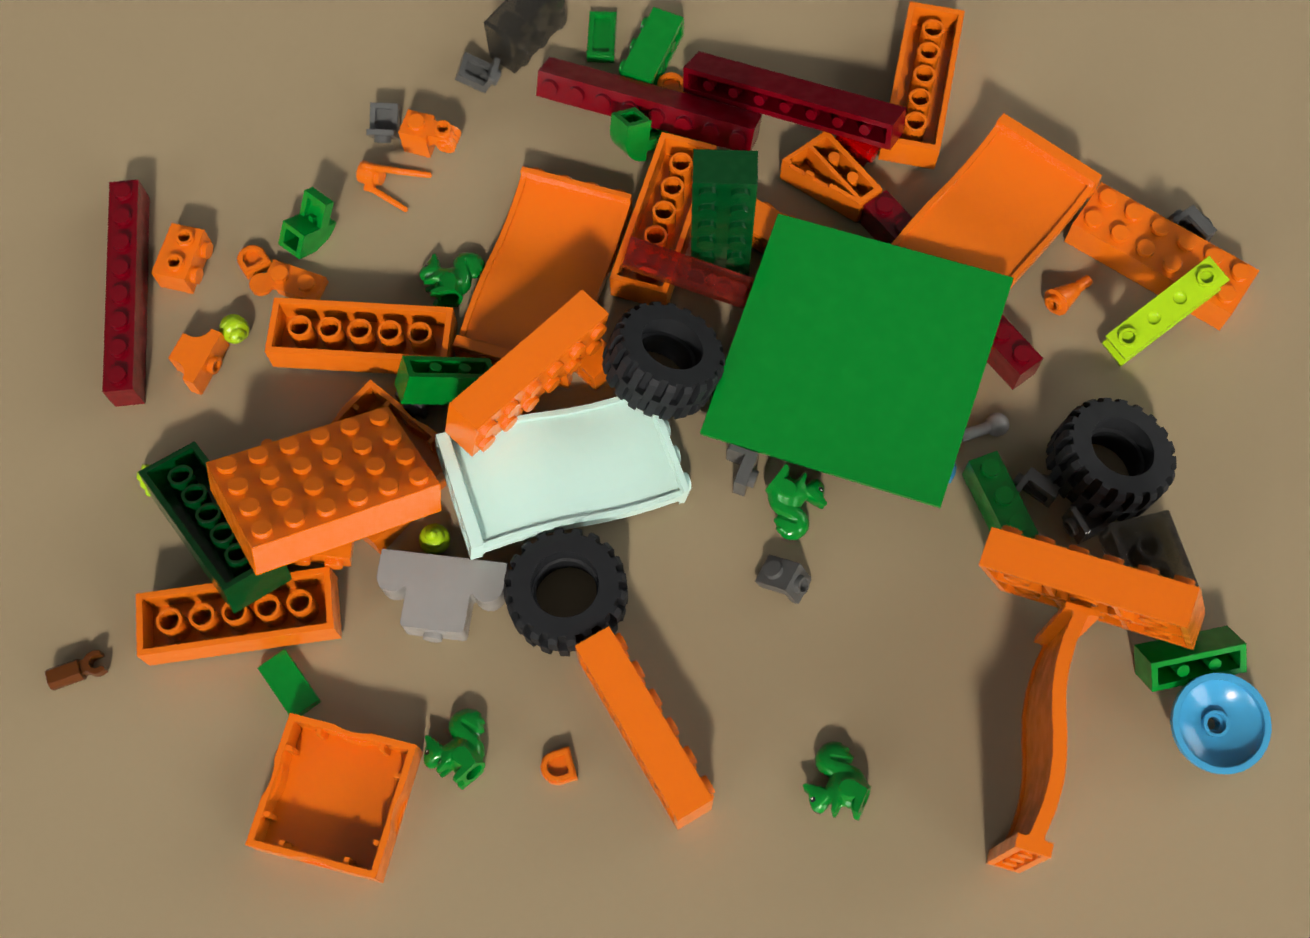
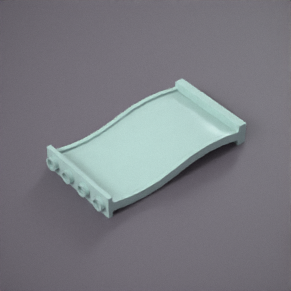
M616 396L571 408L517 416V422L510 430L499 432L495 436L494 443L486 451L482 452L479 450L472 457L446 432L436 434L435 449L470 560L483 557V554L488 551L536 537L537 534L542 532L546 534L553 533L555 528L563 527L564 530L589 526L630 517L675 502H679V504L684 503L691 490V480L688 473H683L681 468V454L677 445L673 446L670 439L671 429L668 420L659 419L657 415L652 417L643 415L644 411L638 408L635 410L630 408L625 399L620 400Z

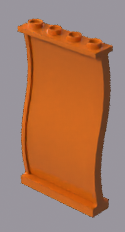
M1003 113L997 120L995 127L966 163L921 208L892 242V245L1013 277L1012 288L1055 240L1084 202L1096 191L1102 175Z
M522 166L520 181L507 219L475 287L459 335H456L452 346L456 357L490 358L494 365L580 290H584L597 302L616 257L629 214L633 210L632 194L622 189L602 187L590 181H578L563 174L547 173L540 168ZM566 373L560 378L561 382L558 386L569 389L573 378L572 374Z
M1078 600L1066 601L1035 636L1034 643L1040 644L1042 648L1031 670L1024 695L1021 716L1022 778L1019 799L1008 834L1003 842L988 851L987 864L1021 873L1050 859L1052 856L1054 843L1046 841L1045 836L1056 813L1064 785L1067 763L1066 691L1070 664L1078 638L1100 617L1101 613L1100 610L1091 608V605Z

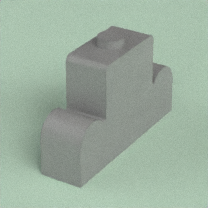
M382 549L377 571V582L388 598L393 600L404 599L400 624L407 634L423 636L424 640L435 643L442 642V639L465 641L469 634L474 603H477L479 607L486 611H495L505 603L503 589L506 588L504 577L506 571L510 569L508 563L470 560L468 558Z

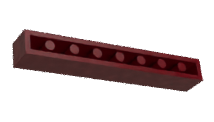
M701 51L683 67V92L887 150H891L904 133L906 107Z
M549 57L538 70L536 96L607 116H611L613 112L636 107L652 121L651 128L731 150L752 151L758 139L762 114L554 57Z
M138 179L109 182L102 392L115 407L145 404L150 197Z
M885 190L864 204L860 224L875 240L892 244L912 220V217ZM1002 314L987 363L1014 390L1036 373L1043 357Z

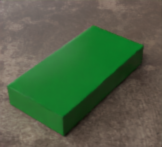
M590 11L587 62L614 63L617 12Z
M285 649L258 667V670L288 714L293 713L302 716L322 702Z

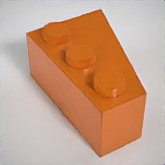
M822 132L782 159L780 179L854 222L861 219L864 204L882 193L883 190L831 133Z

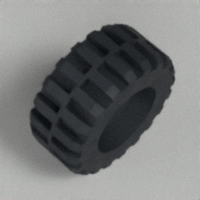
M650 302L648 306L646 303H643L624 312L622 317L619 318L602 356L604 374H607L606 380L611 388L614 387L616 389L615 394L620 400L625 399L630 408L634 410L638 408L644 411L643 415L649 417L657 415L659 419L668 420L671 416L674 419H679L698 412L706 404L724 372L723 367L725 366V355L720 339L716 340V332L712 327L708 328L705 325L706 321L700 316L695 317L691 314L692 311L683 308V310L677 308L676 304L667 303L666 305H661V302ZM648 352H655L666 356L680 369H673L660 364Z
M1111 398L1091 399L1085 401L1081 406H1077L1052 434L1046 449L1048 455L1046 458L1047 470L1052 471L1049 477L1053 484L1061 487L1058 490L1060 496L1071 501L1072 504L1070 506H1076L1078 511L1080 509L1084 510L1086 516L1094 519L1100 516L1102 521L1114 522L1116 519L1121 522L1128 521L1133 517L1143 514L1169 489L1175 478L1174 470L1177 468L1176 456H1172L1175 453L1173 442L1167 439L1168 432L1166 429L1159 427L1156 423L1157 419L1152 414L1149 416L1142 411L1144 408L1136 404L1133 406L1128 405V401L1116 399L1115 401H1112ZM1092 444L1104 446L1116 453L1124 462L1129 476L1118 474L1106 467L1096 456Z
M562 527L555 528V534L546 536L545 532L537 534V541L531 544L530 541H526L521 546L522 554H514L510 561L512 568L505 573L504 581L506 588L503 591L507 610L519 634L524 635L526 642L533 647L536 645L540 646L542 652L552 654L553 651H559L560 656H570L571 651H576L575 645L610 626L613 633H616L618 630L617 624L619 621H623L626 614L625 607L628 604V589L623 563L619 556L614 555V549L607 542L600 543V537L592 532L589 533L588 537L584 536L582 529L572 528V533H564V528ZM562 568H576L585 571L593 577L597 586V594L593 603L582 613L571 617L550 615L541 609L537 601V589L542 580L553 571Z

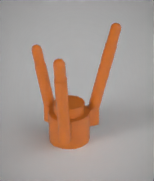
M365 160L360 162L356 172L357 181L364 184V191L374 193L404 212L408 211V207L376 188L377 185L384 183L386 173L425 178L432 177L430 172L384 166Z

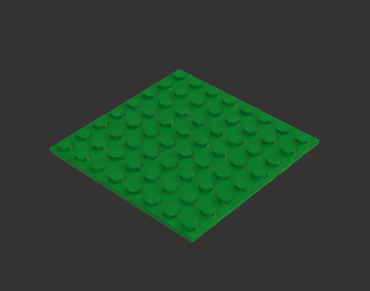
M778 213L727 355L725 366L723 367V375L716 386L700 435L941 508L1013 277Z

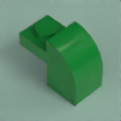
M636 107L613 112L611 115V140L635 161H646L647 151L656 149L661 132H669L651 128L652 121Z
M314 187L305 189L300 213L283 220L278 245L299 260L316 252L329 239L335 228L336 222L331 219L334 201Z

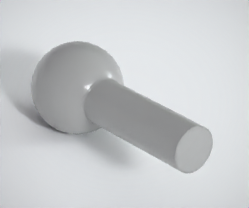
M992 413L986 418L984 423L966 428L962 442L986 434L996 437L1002 436L1009 429V420L1002 413Z

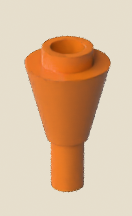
M1085 275L1074 283L1047 290L1044 294L1047 309L1056 315H1064L1081 292L1092 285L1091 277Z

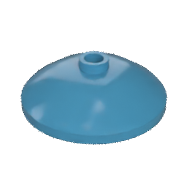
M1209 673L1198 676L1183 686L1177 694L1171 709V731L1178 749L1188 761L1204 771L1214 774H1235L1245 771L1260 760L1269 745L1272 723L1267 704L1256 688L1238 676L1228 673ZM1209 718H1212L1215 722V727L1212 730L1207 724Z

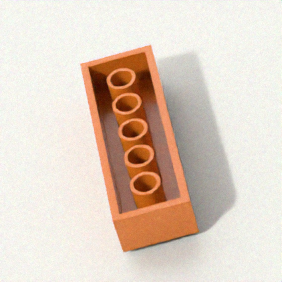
M909 2L889 102L906 107L904 133L891 150L880 148L879 160L935 169L941 148L964 10Z
M661 132L609 278L612 296L642 304L646 303L647 305L650 302H661V305H666L670 302L691 240L694 149L717 150L716 145Z
M1103 182L1100 183L1075 219L1064 240L1067 244L1157 295L1210 256L1230 281L1224 284L1217 294L1193 311L1191 315L1218 330L1223 327L1260 271Z
M580 290L449 403L445 432L471 457L479 450L482 452L486 451L494 443L495 436L499 432L510 430L517 422V416L524 410L526 412L531 411L540 400L539 397L544 392L551 393L561 382L560 378L566 373L569 375L574 373L581 365V360L587 354L592 356L602 346L601 338L607 330L605 325L609 313L584 290Z
M274 297L264 352L273 367L397 374L402 356L454 357L452 345L457 334L458 323L453 307Z
M330 566L289 572L292 580L235 614L213 583L137 593V657L151 666L342 638L338 577Z
M610 626L575 645L578 661L677 830L712 810L715 790L706 775L700 777L697 773L695 765L697 760L688 745L683 748L680 745L678 737L680 732L672 718L669 716L665 719L662 715L661 706L663 704L653 688L647 690L644 680L646 676L637 660L632 662L629 660L630 656L627 652L629 648L620 632L614 634Z

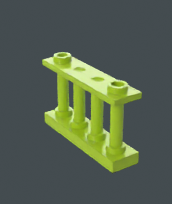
M1208 256L1105 336L1107 339L1102 342L1103 347L1120 367L1217 294L1221 287L1230 279L1213 259Z

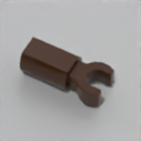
M93 650L86 654L83 660L75 659L45 670L48 686L55 691L83 681L89 675L95 677L108 673V668L105 666L94 668V662L105 657L104 653L100 650Z

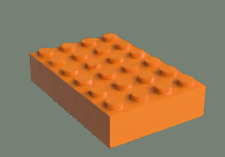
M388 406L206 462L210 490L255 575L441 511V487L439 481Z
M1003 525L1002 529L991 527L979 566L1000 591L1058 609L1066 601H1083L1090 604L1091 608L1101 611L1097 621L1194 650L1206 613L1201 588L1195 586L1196 581L1180 575H1174L1173 579L1159 575V570L1146 565H1138L1137 569L1123 565L1124 560L1104 554L1102 559L1089 555L1090 551L1077 545H1069L1068 549L1056 546L1055 540L1042 535H1036L1035 539L1022 536L1021 530L1011 526Z

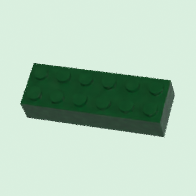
M694 149L690 277H698L700 279L726 277L730 280L749 278L758 186V151Z
M194 441L140 470L138 473L151 498L235 614L292 580L287 565L255 575L210 490L206 462L210 460Z

